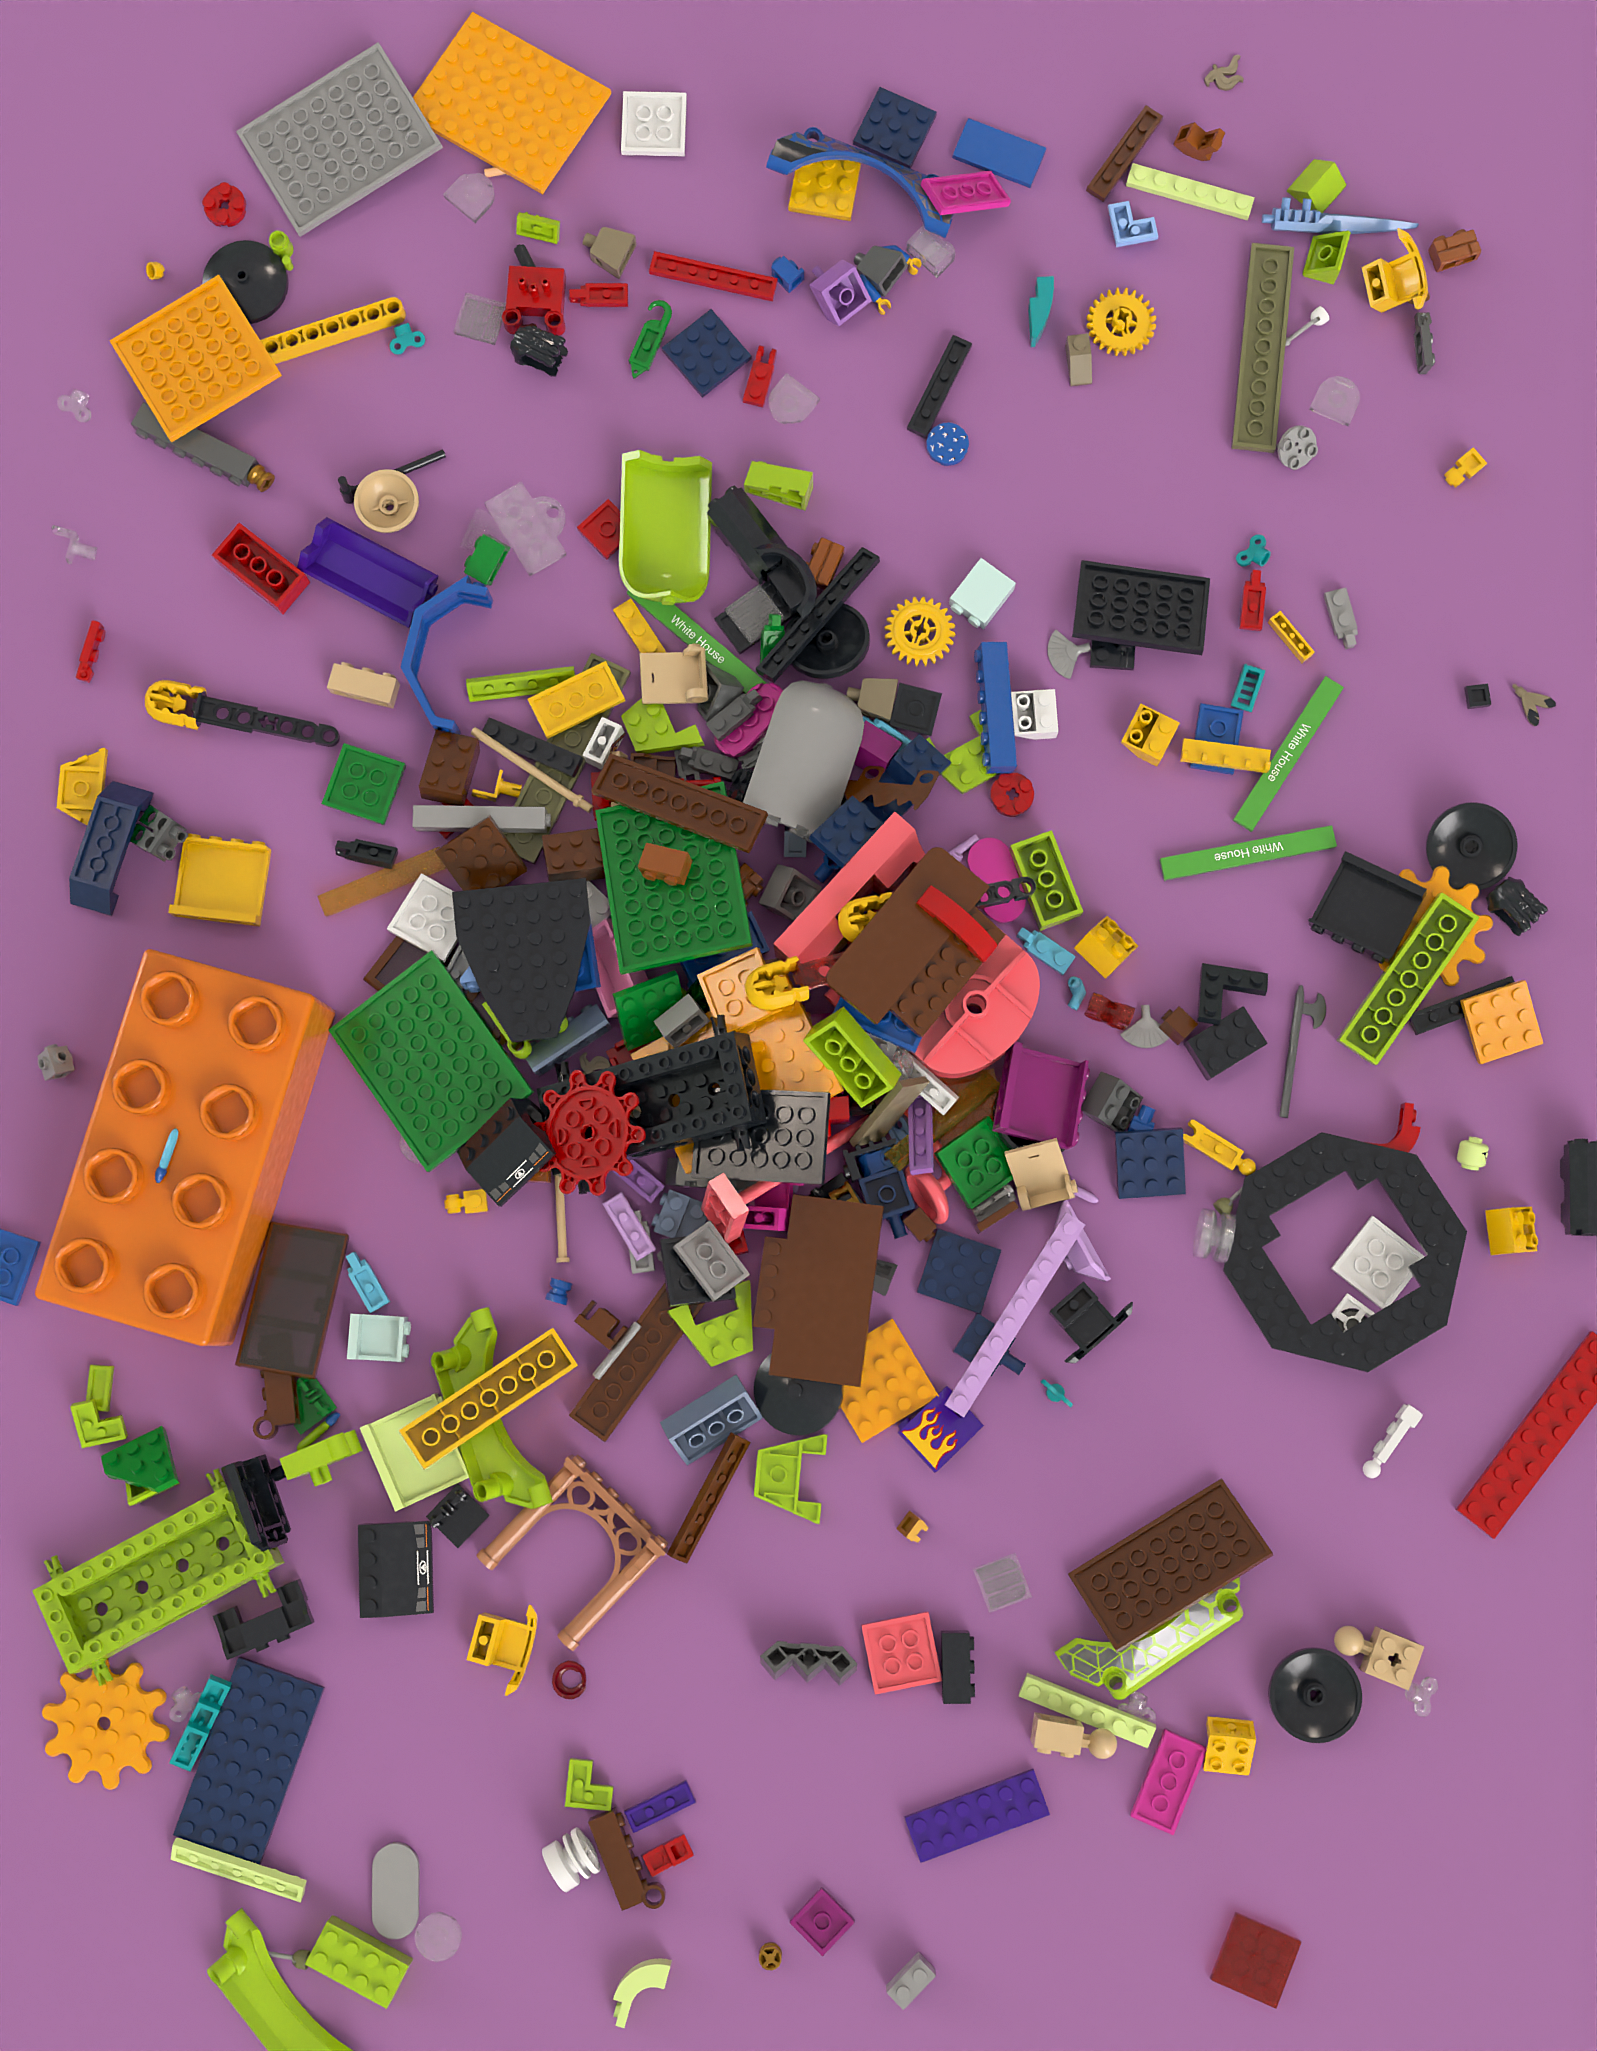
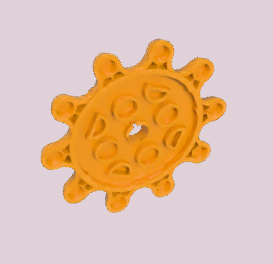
M1445 866L1436 867L1431 879L1426 882L1419 881L1412 870H1402L1399 873L1400 877L1426 888L1427 894L1394 956L1437 894L1442 892L1473 912L1471 905L1473 900L1479 895L1478 886L1469 883L1461 889L1452 888L1449 884L1450 872ZM1476 914L1480 918L1441 972L1440 976L1447 986L1458 984L1460 977L1457 972V966L1459 962L1468 960L1474 964H1480L1485 960V952L1475 944V936L1478 932L1487 931L1492 928L1493 919L1489 915ZM1386 962L1383 964L1378 963L1382 971H1385L1389 965Z
M107 1659L105 1663L114 1680L106 1681L105 1685L99 1686L93 1669L91 1676L87 1679H80L75 1673L69 1674V1672H65L60 1677V1684L66 1691L65 1700L60 1704H46L42 1709V1716L45 1720L53 1721L58 1726V1734L46 1743L45 1752L51 1757L63 1753L70 1756L72 1765L68 1771L69 1780L73 1783H79L88 1772L97 1771L102 1777L103 1786L108 1790H112L119 1785V1774L123 1767L131 1766L140 1774H146L151 1770L152 1761L146 1754V1746L152 1741H166L169 1738L170 1730L166 1725L157 1723L153 1717L154 1710L165 1703L167 1698L166 1692L159 1688L147 1692L140 1687V1678L144 1672L143 1666L140 1663L134 1662L129 1664L124 1673L114 1674L110 1669V1663ZM102 1717L109 1718L110 1727L103 1730L100 1726L99 1720Z

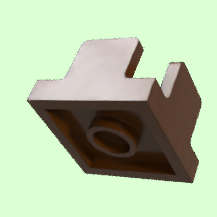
M592 1300L574 1322L606 1348L612 1350L629 1328L624 1325L614 1338L611 1337L612 1332L620 1324V1320L605 1308H598L589 1319L587 1316L597 1305V1302Z

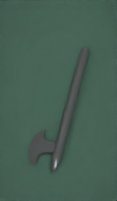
M1303 985L1299 986L1295 995L1279 1117L1288 1118L1302 1014L1312 1017L1313 1029L1318 1028L1322 1024L1326 1014V1003L1322 994H1317L1315 1003H1304Z

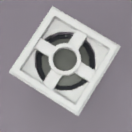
M1347 1293L1331 1314L1342 1332H1345L1375 1313Z

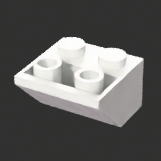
M1055 689L1011 692L1015 736L1034 740L1056 738L1058 734Z

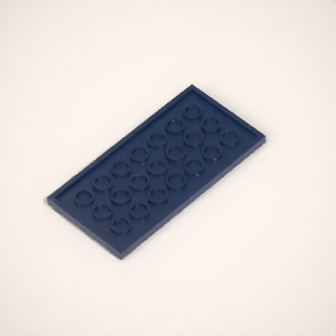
M240 1656L229 1681L232 1683L215 1719L173 1835L261 1865L325 1687Z

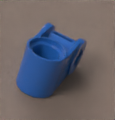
M887 1147L859 1156L857 1160L865 1178L898 1166L901 1161V1155L896 1148ZM888 1152H891L893 1155L897 1154V1157L894 1158V1163H890L889 1160L885 1161V1158L888 1157Z

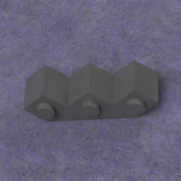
M677 1154L676 1158L667 1159L666 1185L707 1189L708 1182L712 1179L692 1178L691 1173H685ZM729 1180L735 1190L740 1192L757 1182Z
M777 1641L760 1655L761 1665L774 1680L793 1666L806 1683L825 1669L840 1686L857 1671V1663L843 1646L829 1647L820 1646V1644H793Z

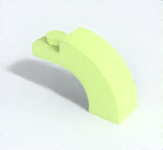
M662 1958L646 1960L635 1965L623 1976L613 2000L622 2002H617L613 2015V2017L617 2018L615 2026L625 2028L631 2003L640 1991L650 1987L665 1988L672 1960Z

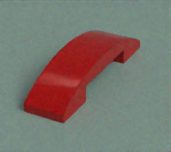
M932 885L927 888L916 902L932 918L936 917L967 945L966 948L982 963L988 959L998 946L989 933L970 914Z

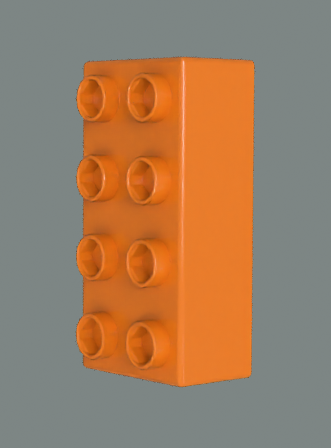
M147 949L143 953L35 1289V1296L46 1302L198 1346L232 1345L329 1037V1029L334 1021L335 1010L306 992L157 950ZM177 1128L178 1139L169 1165L166 1168L167 1173L160 1183H156L155 1171L159 1167L170 1132Z

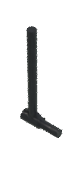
M442 449L394 470L407 474L446 458V455ZM340 476L338 483L342 498L345 503L351 504L354 502L358 485L350 486L346 477Z

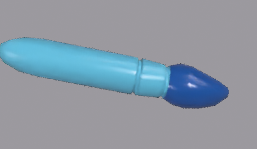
M177 1128L170 1132L159 1167L155 1171L156 1183H160L167 1173L166 1168L169 1165L178 1139Z

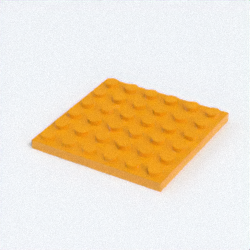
M220 275L215 276L109 340L171 442L282 376Z

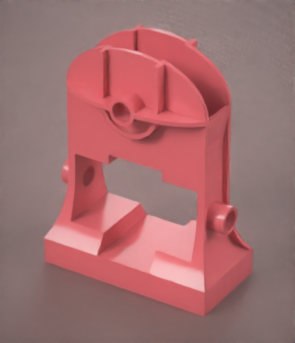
M894 812L773 943L775 958L786 962L787 958L798 957V969L791 971L794 975L816 980L830 988L824 996L834 1007H836L841 996L827 984L826 975L831 968L828 964L848 943L838 925V915L841 908L850 901L867 897L872 890L879 895L889 892L893 894L925 855L915 829ZM1005 935L988 959L982 963L924 1034L916 1053L908 1052L935 1076L941 1078L966 1077L989 1068L1003 1057L1006 1050L1019 1039L1033 1016L1040 989L1039 973L1033 959L1010 937ZM974 1006L979 1009L980 1013H971L967 1007Z

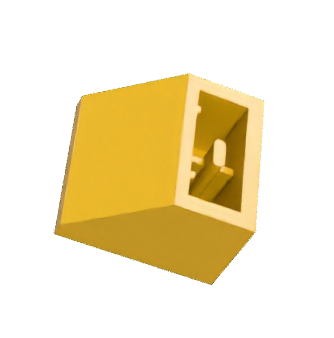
M1140 703L1121 743L1138 758L1157 767L1180 722Z
M1106 916L1084 936L1074 949L1106 979L1138 945L1114 920Z
M1532 1207L1485 1210L1491 1255L1538 1251V1237L1535 1234L1534 1226L1535 1214L1532 1211Z

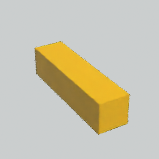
M1281 611L1269 619L1268 624L1301 664L1313 656L1315 651Z

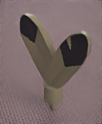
M1512 685L1516 690L1515 693L1521 698L1528 722L1533 726H1537L1540 719L1536 706L1542 708H1553L1556 706V702L1551 697L1527 692L1522 686Z

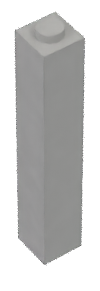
M413 805V828L416 831L465 832L483 819L491 816L502 833H547V827H551V814H548L545 807Z

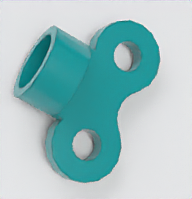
M406 323L393 328L396 338L390 342L389 346L394 354L399 355L408 346L422 347L426 339L422 332H412L410 324ZM416 336L421 338V341L418 343L414 341ZM396 343L401 345L399 350L394 348Z
M1254 535L1250 539L1249 548L1237 554L1236 561L1240 566H1248L1253 561L1262 567L1268 562L1271 552L1264 548L1266 546L1265 537L1263 535Z
M1044 1379L1040 1381L1047 1388L1046 1395L1049 1400L1053 1402L1062 1400L1070 1408L1073 1406V1403L1065 1397V1391L1061 1385L1049 1384Z

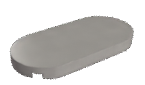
M401 1842L389 1843L376 1854L372 1865V1921L378 1933L388 1939H401L407 1936L415 1928L419 1919V1858L410 1846Z

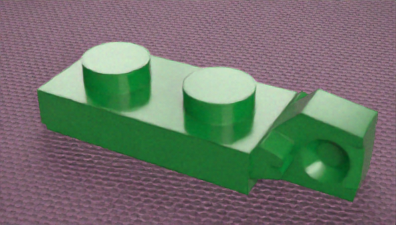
M769 614L768 625H764V630L761 632L760 663L785 635L784 626L781 625V615Z

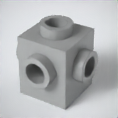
M57 1044L49 1045L44 1048L45 1051L37 1056L38 1066L42 1070L45 1081L66 1077L75 1070L72 1063L73 1058L68 1051L67 1045L60 1047Z

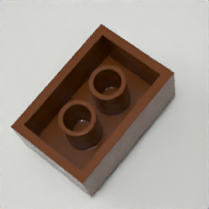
M440 730L435 731L419 783L421 799L455 806L465 805L480 754L478 738Z
M598 828L542 836V848L548 882L586 878V881L605 879Z

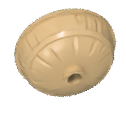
M383 469L369 474L360 482L354 496V507L359 519L365 526L377 532L391 533L403 529L414 519L419 507V495L414 483L405 474L396 470ZM393 505L394 508L388 511L387 506Z

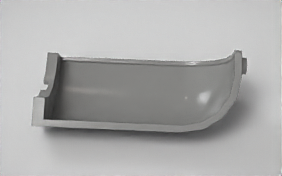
M801 680L791 683L782 692L775 706L743 803L767 811L768 817L765 824L775 827L778 826V823L790 827L788 832L813 843L809 840L810 835L840 807L862 741L864 721L860 708L843 693L832 689V686L825 683L818 684Z

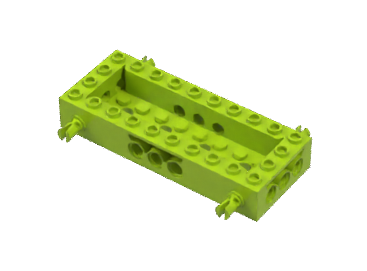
M219 1468L213 1470L215 1477L212 1473L206 1474L213 1488V1494L68 1572H64L58 1555L52 1556L51 1560L44 1561L52 1580L32 1590L69 1674L83 1672L92 1668L99 1686H103L106 1684V1681L114 1680L105 1663L107 1658L252 1580H256L263 1598L269 1596L268 1590L270 1593L277 1592L268 1573L270 1570L285 1563L278 1547L263 1552L251 1544L248 1533L235 1512L227 1485ZM222 1537H226L229 1540V1547L226 1550H222L219 1547V1540ZM182 1559H186L189 1563V1568L185 1572L180 1571L178 1567ZM143 1580L148 1583V1590L144 1594L138 1590V1584ZM102 1602L108 1607L107 1613L103 1616L97 1611L98 1605Z

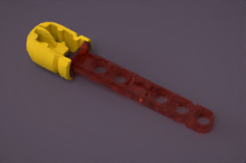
M844 952L802 964L797 956L787 958L786 962L779 960L754 969L747 977L745 982L746 995L752 1005L763 1010L785 1007L793 1004L795 1000L798 1002L808 1000L809 990L828 985L826 976L820 975L819 968L822 966L831 968ZM791 971H796L793 978L795 984H800L801 988H792L791 991L783 992L784 989L788 988L786 977H779L778 975H786Z

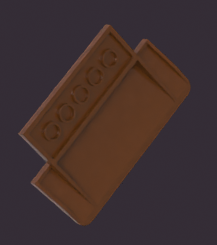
M940 847L931 848L826 975L827 984L872 1023L878 1024L885 1014L891 1011L919 1038L924 1036L982 965V962L966 948L967 945L936 917L932 918L916 903L927 888L932 885L962 907L989 933L997 945L1006 935L975 906L990 886Z

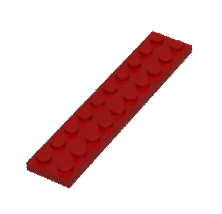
M1593 1331L1587 1334L1455 1509L1492 1539L1496 1538L1596 1405L1597 1334Z

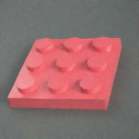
M928 1611L861 1624L875 1695L942 1681Z

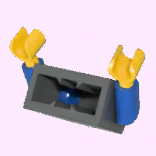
M896 245L872 246L866 255L859 252L854 258L858 274L872 302L878 304L877 309L881 315H885L881 305L884 304L889 309L891 308L890 301L881 299V295L883 297L887 295L907 267L912 275H916L918 272L912 265H916L918 268L921 267L920 259H910V255Z

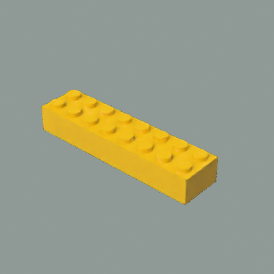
M551 1328L400 1429L399 1433L425 1470L569 1373L578 1364L554 1328Z

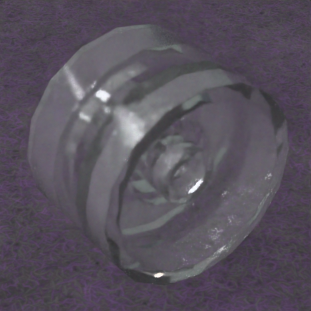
M1202 1209L1194 1236L1193 1256L1206 1259L1211 1252L1213 1261L1226 1263L1234 1239L1235 1215L1222 1213L1217 1220L1214 1210Z

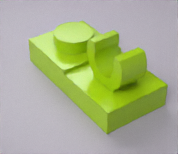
M519 212L517 215L516 234L557 244L560 235V221L539 217L537 214L536 216L530 215L528 212Z

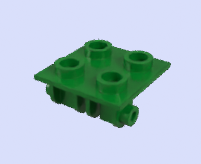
M300 1377L296 1381L301 1424L294 1425L300 1435L337 1408L317 1378L314 1380Z

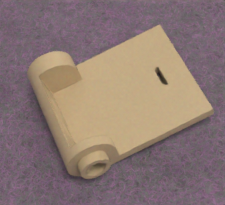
M689 644L683 652L639 654L642 704H685L708 701L705 648L701 647L700 644Z
M1057 1138L1004 1152L1017 1187L1022 1211L1075 1198V1193L1078 1192L1075 1179L1071 1180Z

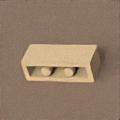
M341 662V665L333 664L327 689L332 694L393 709L400 683L390 673L380 675L374 673L375 671L362 667V670L354 668L349 663Z

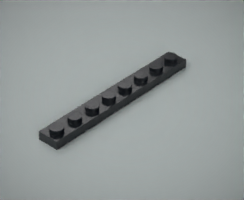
M862 547L816 599L810 614L804 619L801 617L756 667V672L774 683L880 562L879 556Z

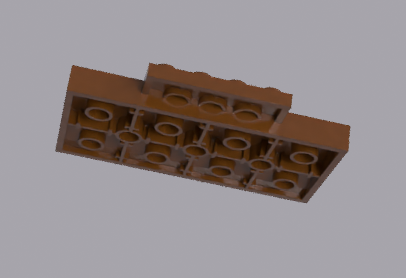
M793 1194L787 1239L765 1236L753 1327L775 1329L769 1375L861 1387L884 1206Z

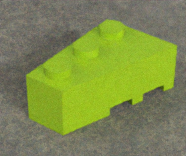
M752 461L744 482V491L806 511L813 490V472L771 465L763 461Z

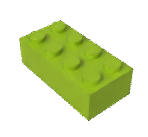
M1052 830L1010 845L1009 851L1019 878L1030 877L1036 884V890L1028 898V902L1039 931L1080 917L1083 909ZM1021 883L1024 892L1029 893L1031 891L1030 885Z
M844 1006L814 1025L803 1040L824 1066L834 1072L840 1084L861 1108L893 1089L902 1075Z
M332 1915L326 1922L305 1965L387 2009L413 1958Z

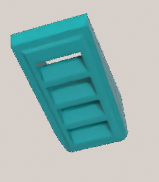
M1243 664L1230 706L1252 712L1266 670ZM1246 673L1257 675L1256 680L1246 677ZM1247 681L1255 684L1254 688L1243 685V682ZM1241 689L1250 691L1252 695L1248 696L1240 693ZM1238 697L1249 700V705L1238 702Z

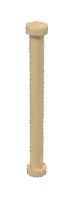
M555 1176L558 1258H556V1263L570 1262V1257H567L565 1198L559 1189L561 1176Z

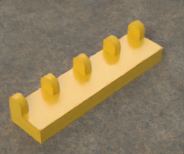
M1184 738L1180 762L1267 773L1271 765V750Z

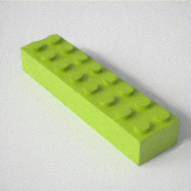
M1444 893L1437 894L1336 1041L1370 1064L1377 1065L1480 917Z

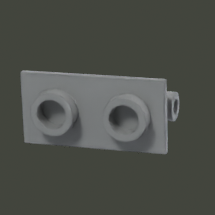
M1006 1184L974 1207L972 1212L977 1220L981 1222L1017 1198L1011 1186Z

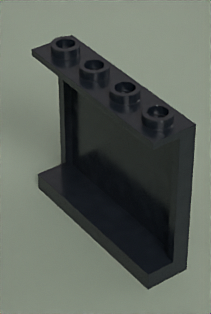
M1345 851L1339 868L1312 918H1309L1308 923L1312 931L1320 935L1326 933L1336 943L1343 944L1345 942L1351 945L1353 951L1360 954L1366 952L1372 955L1371 959L1381 964L1384 962L1389 964L1424 900L1427 889Z

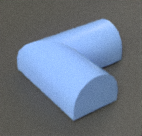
M1129 201L1108 205L1116 248L1158 239L1154 217L1133 221Z

